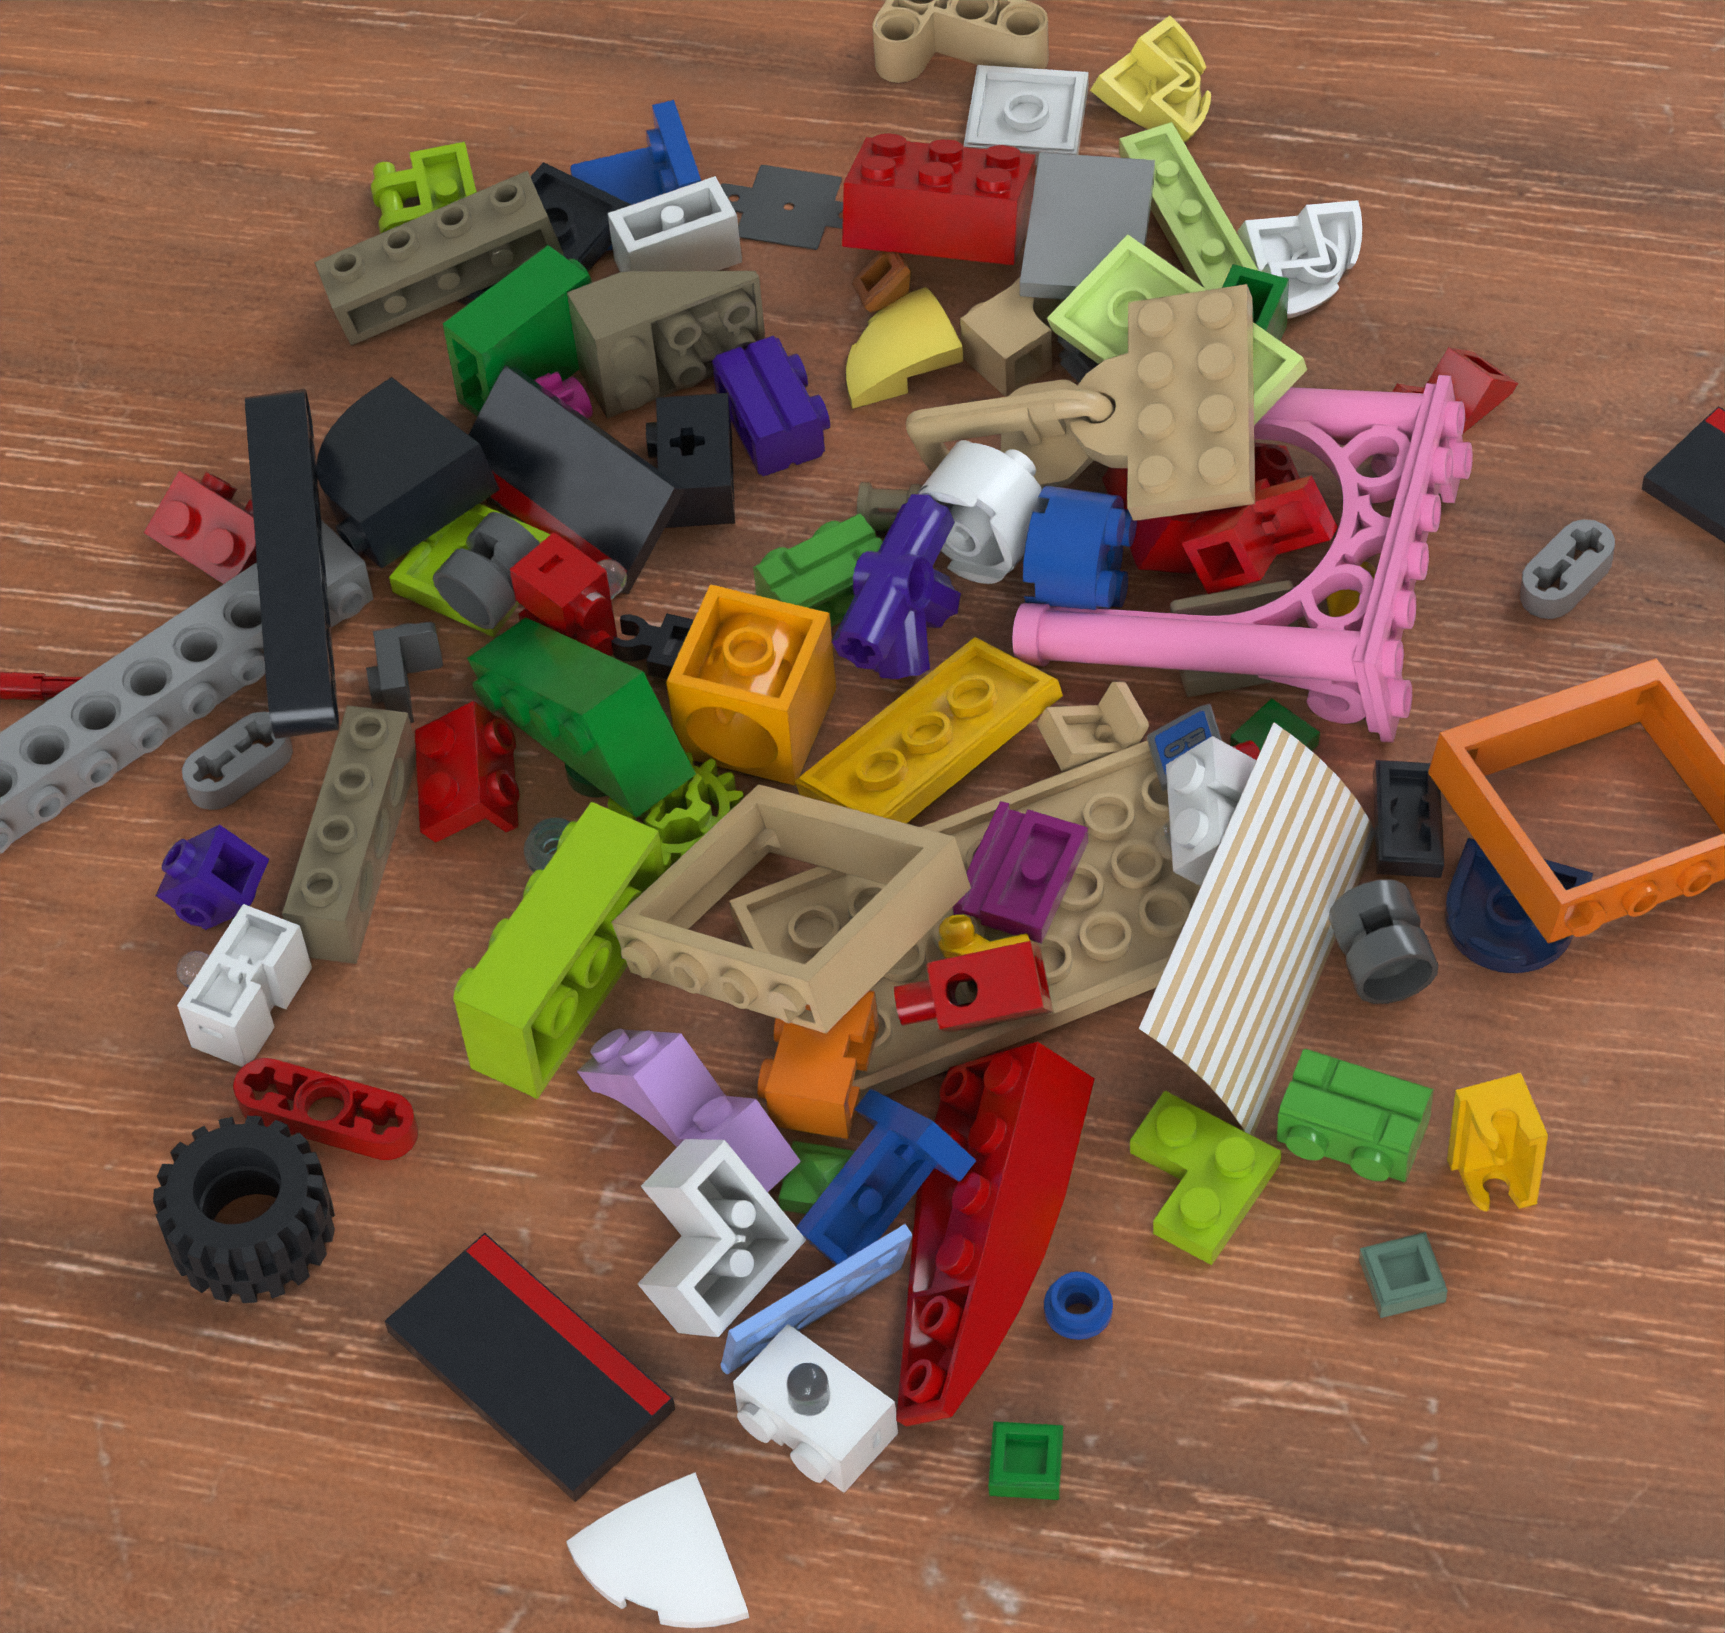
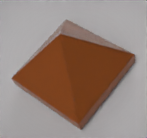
M881 251L852 280V285L863 306L871 313L883 309L909 294L911 270L901 253Z

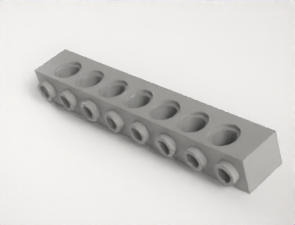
M322 521L332 628L342 620L356 615L364 605L374 598L365 561ZM257 563L0 732V854L11 843L39 824L52 820L63 808L91 789L104 785L115 773L143 754L156 750L174 733L195 719L205 717L220 702L244 686L257 682L265 674Z

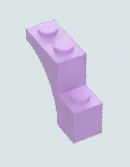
M621 1028L613 1030L593 1045L590 1050L593 1057L577 1070L592 1092L609 1096L629 1107L652 1124L676 1147L684 1139L725 1140L767 1192L801 1162L757 1099L726 1096L681 1033L623 1030Z

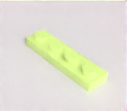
M1172 122L1119 138V155L1121 158L1155 160V178L1150 209L1189 278L1205 289L1211 290L1222 288L1232 264L1258 270Z

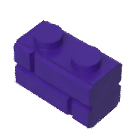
M771 336L750 343L747 349L743 350L741 347L715 356L712 363L716 393H728L731 422L758 474L764 477L789 468L790 463L794 462L796 465L822 456L823 452H825L823 430L830 428V419L819 394L812 397L808 395L805 389L808 387L806 370L797 353L788 356L779 338Z

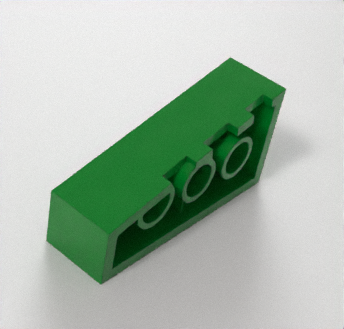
M526 617L467 658L478 678L473 682V688L487 709L493 713L496 711L501 713L634 817L640 816L696 775L643 671Z

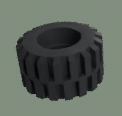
M247 1115L245 1124H235L233 1117L218 1120L220 1128L208 1132L206 1127L202 1126L192 1132L194 1141L191 1144L186 1145L179 1142L170 1152L174 1164L161 1165L157 1174L161 1187L155 1188L153 1193V1203L157 1211L155 1215L176 1269L181 1276L187 1275L193 1288L203 1293L210 1287L214 1299L229 1302L233 1294H239L242 1303L257 1302V1294L267 1291L270 1292L273 1299L285 1294L283 1285L291 1280L298 1286L310 1277L307 1266L310 1263L320 1266L326 1257L327 1252L324 1243L333 1241L335 1231L332 1221L335 1213L331 1196L316 1152H311L309 1142L300 1133L291 1136L288 1125L277 1120L269 1127H265L262 1116ZM262 1194L277 1198L264 1214L249 1222L223 1224L214 1221L222 1208L240 1197Z

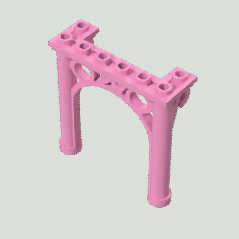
M1439 375L1436 384L1426 383L1424 393L1290 387L1254 425V439L1274 440L1293 444L1305 449L1323 461L1338 480L1343 492L1341 522L1329 551L1314 571L1290 592L1253 610L1222 616L1112 609L1090 610L1055 607L1049 604L1022 603L1017 610L1013 626L1012 642L1014 657L1032 666H1046L1049 661L1258 675L1259 678L1308 689L1307 705L1316 715L1325 720L1349 724L1358 722L1366 717L1369 732L1379 733L1381 742L1393 743L1399 718H1407L1411 710V681L1403 680L1401 673L1404 659L1401 638L1403 630L1412 629L1416 616L1414 587L1416 580H1424L1427 575L1429 550L1426 541L1429 532H1437L1441 518V500L1438 494H1441L1442 502L1455 503L1460 479H1468L1472 469V445L1470 442H1463L1462 439L1465 424V407L1462 401H1455L1451 376ZM1373 455L1371 467L1379 477L1369 478L1362 476L1356 469L1369 456ZM1395 499L1391 518L1378 514L1372 508V503H1383ZM1381 553L1373 580L1371 574L1360 565L1369 557ZM1350 589L1360 593V602L1351 613L1344 616H1327L1320 612L1317 607L1328 596L1339 590ZM1305 616L1310 628L1289 627L1288 625Z

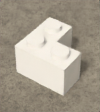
M684 1139L641 1185L647 1195L681 1234V1237L639 1281L638 1285L678 1333L719 1337L806 1241L804 1236L725 1140Z

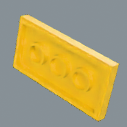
M974 637L796 779L795 784L799 795L908 823L1042 714L1046 707H1050L1063 696L1059 681Z

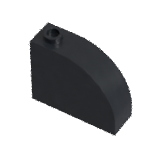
M393 377L362 396L338 418L325 436L317 456V478L338 522L336 530L339 537L357 555L360 553L365 554L380 568H384L500 490L480 443Z

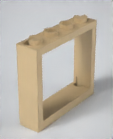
M758 784L612 921V925L622 949V958L626 959L630 973L682 988L689 993H698L730 1003L740 1009L746 1008L778 1018L788 1024L794 1023L827 1033L971 889L955 836ZM769 852L886 884L806 964L688 930ZM810 1005L811 1011L806 1010L805 1006Z

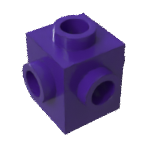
M219 824L189 840L181 839L172 846L162 863L161 869L165 872V876L156 893V897L174 908L177 916L183 921L207 930L226 920L234 919L243 904L247 906L252 904L269 858Z

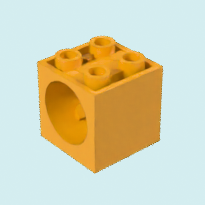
M710 584L666 681L673 730L683 750L692 753L694 761L704 763L712 758L716 760L718 767L796 785L795 780L801 774L836 691L830 613Z

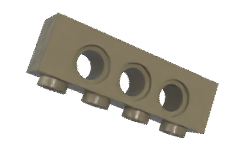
M349 705L346 707L282 912L284 920L300 925L309 958L357 964L416 766L415 740L409 715L406 712Z

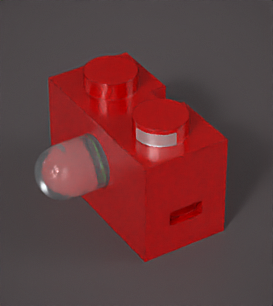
M553 532L510 568L515 600L525 607L518 614L519 621L525 617L604 654L612 656L613 648L611 641L614 637L618 638L612 599L624 589L627 582L626 571L615 560L607 559L596 563Z

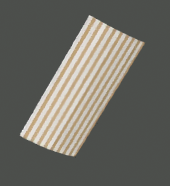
M1274 722L1138 1028L1162 1044L1201 1077L1227 1105L1242 1126L1244 1132L1254 1136L1335 942L1336 937L1329 921V910L1339 897L1348 890L1358 886L1375 845V830L1371 821L1341 779L1316 754Z

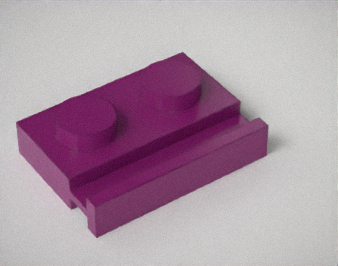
M1000 801L966 872L971 889L953 906V915L966 914L981 920V925L1015 936L1027 933L1031 941L1042 944L1088 844V827L1029 809L1024 814L1011 810L1009 803Z

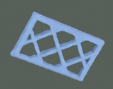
M906 1224L730 1329L722 1362L720 1363L722 1371L729 1374L757 1357L787 1324L800 1331L900 1270L913 1236Z

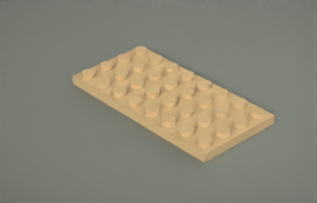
M1147 741L921 827L955 836L966 872L1000 801L1009 803L1011 810L1024 814L1029 809L1088 827V844L1042 944L1032 941L1041 947L1054 1013L955 1032L940 1030L937 1019L901 1025L895 1003L894 986L929 980L927 963L946 959L938 946V942L941 939L939 925L945 918L953 915L952 907L869 990L875 991L879 1029L868 1070H856L852 1086L860 1087L861 1095L859 1102L870 1088L882 1095L889 1094L947 1071L949 1067L975 1060L1157 988L1201 886L1173 872L1168 790L1162 791ZM818 866L729 900L731 915L748 948L806 964L886 884ZM965 914V916L971 919L974 925V932L989 941L1015 936L981 925L980 919ZM975 980L958 984L955 996L959 1005L971 1003L975 1000L978 992Z

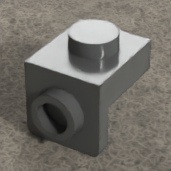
M433 622L407 623L394 628L373 631L378 666L366 668L372 703L384 702L386 710L408 713L410 723L414 722L408 674L439 669L443 666L436 626Z

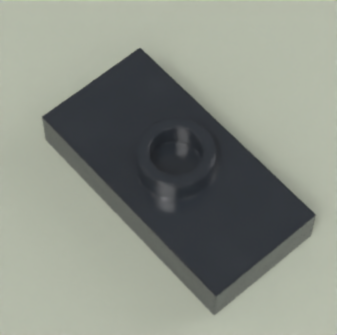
M1375 761L1373 795L1377 874L1442 877L1444 845L1441 791L1428 774L1431 763Z

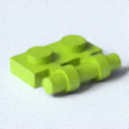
M465 142L409 152L412 169L396 172L395 166L390 162H380L374 166V180L371 183V193L374 204L381 209L382 213L378 223L380 234L476 193ZM419 196L420 205L403 207L407 198Z

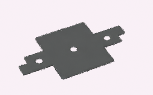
M761 165L752 188L726 183L721 184L728 200L731 195L739 196L738 201H730L735 212L743 213L738 225L739 238L816 250L819 247L826 226L842 229L843 219L839 218V214L843 212V202L835 201L842 182L841 177ZM790 203L794 205V208L792 210H785L784 205Z

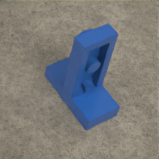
M871 1088L854 1110L874 1127L873 1130L796 1226L804 1238L834 1265H838L879 1240L934 1168L960 1182L977 1161L932 1120Z

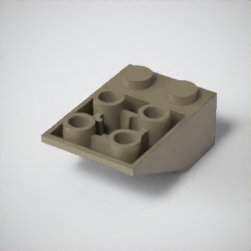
M625 271L567 292L579 371L607 418L628 410L640 408L644 404L656 400L657 397H663L681 389L693 387L701 381L714 377L712 360H714L716 355L741 347L743 350L747 349L750 343L766 338L760 280L756 271Z

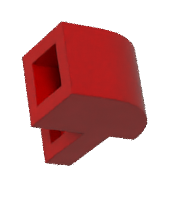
M1312 475L1272 487L1267 478L1255 482V504L1205 511L1192 525L1181 544L1206 592L1212 594L1260 581L1276 555L1329 541L1338 529V526Z

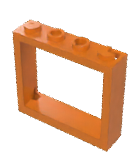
M1657 658L1439 733L1428 774L1548 944L1571 935L1575 937L1586 936L1594 932L1602 924L1626 915L1631 917L1641 916L1661 902L1683 894L1686 897L1698 895L1713 883L1725 879V748ZM1640 722L1723 834L1565 890L1485 776Z

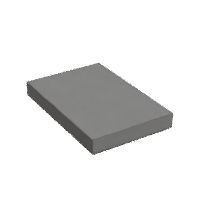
M1039 152L1020 277V296L1065 300L1127 234L1146 246L1155 178V160Z

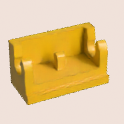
M1521 1072L1457 1089L1454 1098L1447 1161L1451 1171L1458 1169L1473 1204L1482 1211H1488L1490 1197L1483 1184L1489 1179H1500L1507 1184L1509 1188L1508 1195L1519 1209L1536 1205L1548 1133Z

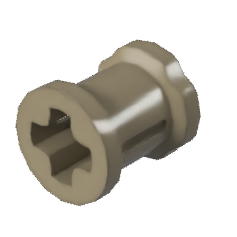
M861 482L857 498V514L861 513L874 531H889L898 512H880L878 508L900 509L902 504L908 502L911 494H917L922 485L911 484L909 490L873 489L870 482Z

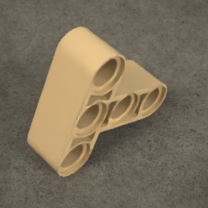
M886 0L872 24L876 72L881 78L889 82L902 83L917 78L923 72L935 52L976 65L1045 69L1049 61L1047 13L1041 6L1026 0Z

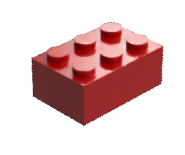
M891 133L879 134L873 138L866 137L844 180L842 247L1014 265L1028 231L1034 191L1036 155L1021 153L1019 149L1007 145H996L988 149L963 147L960 142L949 139L935 140L929 144L906 141V138Z

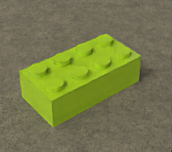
M594 802L589 804L577 822L572 821L565 827L559 838L557 851L544 870L538 869L532 874L526 884L523 900L510 919L504 918L497 924L490 937L488 950L475 969L468 968L462 974L455 987L453 1000L471 1069L536 1099L539 1098L628 966L626 959L622 958V949L612 921L665 872L658 830Z

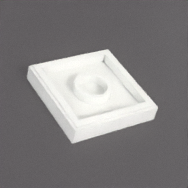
M977 65L963 147L988 149L996 145L1012 146L1019 149L1021 153L1035 154V165H1038L1039 152L1078 155L1089 87V72Z

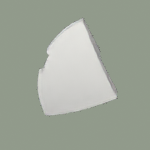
M1358 200L1306 205L1298 216L1245 220L1238 229V236L1258 271L1289 278L1287 319L1306 314L1328 301L1338 291L1339 286L1337 283L1340 281L1345 270L1352 269L1356 264L1362 242V216Z
M696 1473L670 1482L622 1505L566 1541L575 1564L587 1581L608 1601L621 1609L627 1606L625 1600L627 1599L640 1606L658 1611L660 1624L685 1628L715 1627L749 1618V1613L732 1565Z

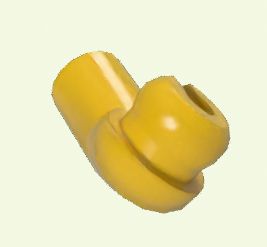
M965 915L949 916L939 925L941 939L938 942V946L946 959L1030 941L1027 933L989 941L974 932V925L971 919Z

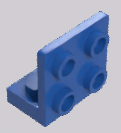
M674 100L652 105L655 128L646 130L648 147L573 164L570 167L571 176L631 205L701 181ZM612 244L606 251L613 249Z

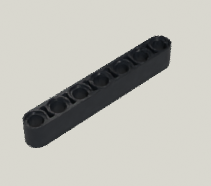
M306 389L245 397L266 687L273 734L275 739L336 731L339 730L338 701L319 487L316 472L314 431Z

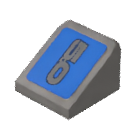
M1211 704L1197 707L1147 735V742L1162 791L1168 790L1166 764L1211 736L1222 741Z

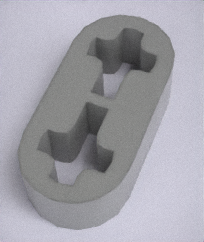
M1587 519L1573 521L1564 527L1523 570L1520 589V601L1523 607L1530 614L1545 619L1562 617L1571 611L1612 567L1615 538L1612 531L1598 521ZM1589 547H1592V548H1595V549L1597 550V552H1595V551H1593V550H1590V549L1587 550V549H1588ZM1575 548L1585 551L1576 561L1574 560ZM1559 577L1561 578L1559 590L1550 587ZM1538 585L1548 589L1545 592L1538 589Z
M255 712L243 717L194 751L185 760L182 767V777L188 796L195 805L208 810L222 809L234 803L281 770L290 761L293 753L291 738L275 739L269 712ZM258 739L265 743L273 741V744L266 748L260 743L252 745ZM209 773L216 778L223 776V779L216 783L209 778L202 780Z

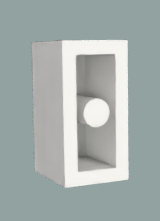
M716 176L608 213L614 261L620 272L719 271L742 262L737 214Z

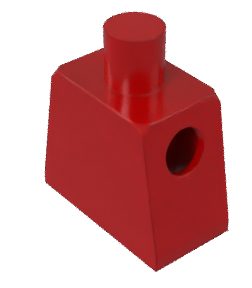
M1032 941L927 963L929 980L894 986L895 1003L902 1026L937 1019L940 1030L955 1032L1054 1013L1041 947ZM975 980L978 988L975 1000L971 1003L959 1005L955 996L958 984Z

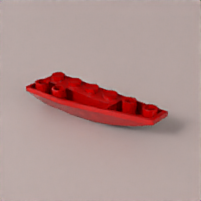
M1038 1041L949 1067L948 1074L941 1084V1100L934 1123L977 1161L960 1182L934 1168L917 1190L896 1421L904 1426L951 1418L990 1364L1017 1317L1049 1246L1065 1200L1095 1078Z

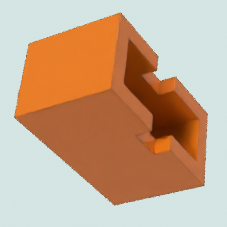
M868 991L827 1033L794 1023L788 1024L781 1019L775 1018L774 1041L779 1043L774 1059L765 1058L763 1060L758 1078L757 1094L759 1098L766 1099L768 1115L776 1127L849 1139L856 1113L854 1109L858 1105L861 1095L860 1087L852 1086L856 1070H868L879 1029L875 991ZM806 1005V1010L811 1011L810 1005Z

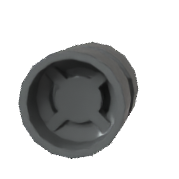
M498 512L489 513L467 537L466 544L468 550L456 549L434 573L432 578L440 595L456 612L474 625L484 629H494L515 605L516 600L510 568L540 544L517 521Z
M1376 880L1363 883L1344 893L1330 908L1329 921L1338 945L1346 955V966L1355 990L1363 1001L1372 1004H1389L1407 999L1430 985L1437 976L1438 962L1427 935L1420 928V916L1411 893L1404 883L1395 880Z

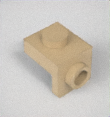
M1112 682L1098 705L1046 707L1036 724L1061 771L1071 770L1139 744L1149 726L1142 709L1139 707L1126 682Z

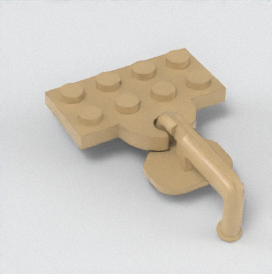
M1247 284L1128 302V353L1104 360L1086 373L1078 386L1065 379L1034 383L1018 388L1008 397L917 410L909 414L906 419L907 433L922 461L930 469L931 475L950 452L943 442L1001 434V452L1005 453L1010 449L1017 450L1025 454L1033 462L1036 468V473L1033 477L1042 489L1045 486L1062 487L1070 484L1093 461L1110 468H1128L1127 508L1133 521L1255 504L1253 305Z

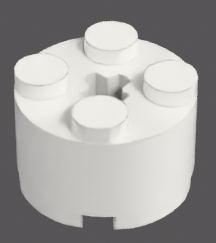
M960 440L917 492L919 495L931 496L940 505L948 507L955 523L941 552L952 560L947 569L958 576L977 583H997L1007 573L1012 571L1024 556L1032 513H1045L1048 499L1038 497L1042 488L1033 477L1036 473L1035 465L1022 452L1010 449L1003 453L986 445Z

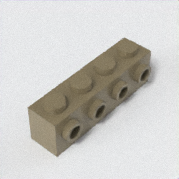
M527 170L314 263L332 309L352 346L466 297L471 293L498 283L547 245L551 246L561 255L564 253Z

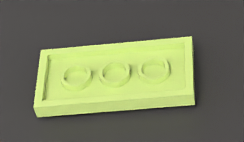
M1127 234L1047 317L1052 331L1100 364L1104 360L1128 353V302L1205 291L1207 289ZM1253 322L1255 425L1307 371V367L1301 355Z

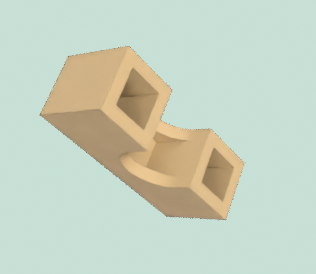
M1019 277L1012 286L990 300L978 303L966 315L960 318L963 359L1005 397L1010 396L1018 388L1028 385L1052 369L1051 329L1048 327L1047 317L1064 299L1020 296Z

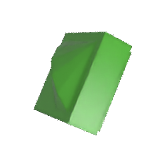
M793 1141L791 1148L801 1162L783 1178L778 1198L780 1208L783 1211L807 1214L855 1153L854 1150Z

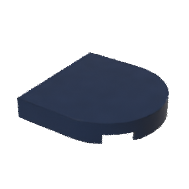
M1472 838L1467 839L1448 890L1445 909L1446 928L1454 945L1474 963L1503 973L1530 972L1543 968L1557 960L1567 950L1574 935L1548 944L1476 840ZM1544 859L1565 890L1592 881L1593 873Z

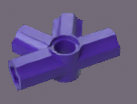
M911 494L908 502L902 504L878 552L867 551L859 557L853 574L855 597L831 641L838 656L848 659L857 668L874 669L881 678L900 679L908 676H918L930 669L926 627L941 628L950 616L958 614L961 593L952 586L949 576L933 569V565L955 523L948 507L940 505L929 495Z

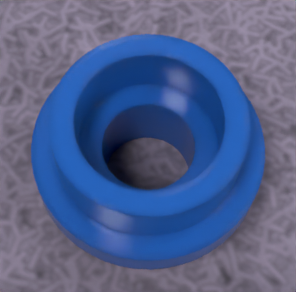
M1070 1272L1061 1276L1048 1289L1044 1299V1314L1049 1326L1059 1335L1074 1340L1088 1339L1098 1335L1108 1326L1113 1314V1300L1106 1285L1095 1276L1086 1272ZM1080 1303L1088 1306L1090 1311L1085 1314H1072L1067 1312V1308L1073 1304Z

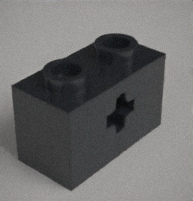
M728 393L657 397V422L646 423L648 458H657V469L686 489L665 528L735 524L733 439Z

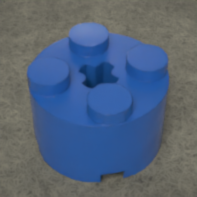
M1054 486L1043 487L1038 497L1047 498L1049 502L1045 513H1032L1025 545L1023 582L1035 584V596H1024L1025 603L1049 604L1055 607L1090 610L1110 609L1111 607L1122 608L1128 589V572L1120 571L1124 546H1132L1137 527V521H1133L1129 510L1124 508L1122 497Z

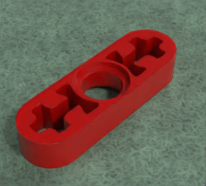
M260 1058L245 1064L234 1078L233 1090L241 1114L245 1119L247 1115L262 1116L265 1127H269L277 1120L288 1125L291 1135L300 1133L305 1139L379 1160H393L404 1156L414 1147L418 1139V1126L412 1105L405 1097L394 1092L272 1058ZM269 1084L276 1085L278 1094L267 1092L262 1100L255 1099L254 1090L263 1092L268 1088ZM334 1097L344 1103L341 1112L330 1120L318 1121L308 1116L311 1105L321 1098ZM287 1100L294 1101L293 1110H290ZM360 1107L364 1118L358 1117V1108ZM389 1118L397 1119L399 1128L388 1127L383 1135L376 1134L374 1124L384 1126Z

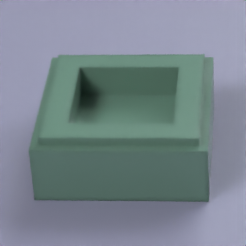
M1426 1232L1360 1248L1359 1261L1380 1318L1446 1302L1448 1290Z

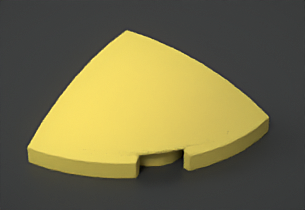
M1170 15L1139 37L1131 52L1100 74L1090 89L1091 92L1111 108L1146 129L1172 122L1183 142L1191 139L1200 128L1208 113L1211 102V92L1208 90L1201 99L1200 76L1206 69L1203 57L1190 36Z
M927 287L912 291L879 310L868 321V326L861 334L858 342L852 345L846 365V384L852 409L907 394L908 377L963 362L962 344L944 309Z

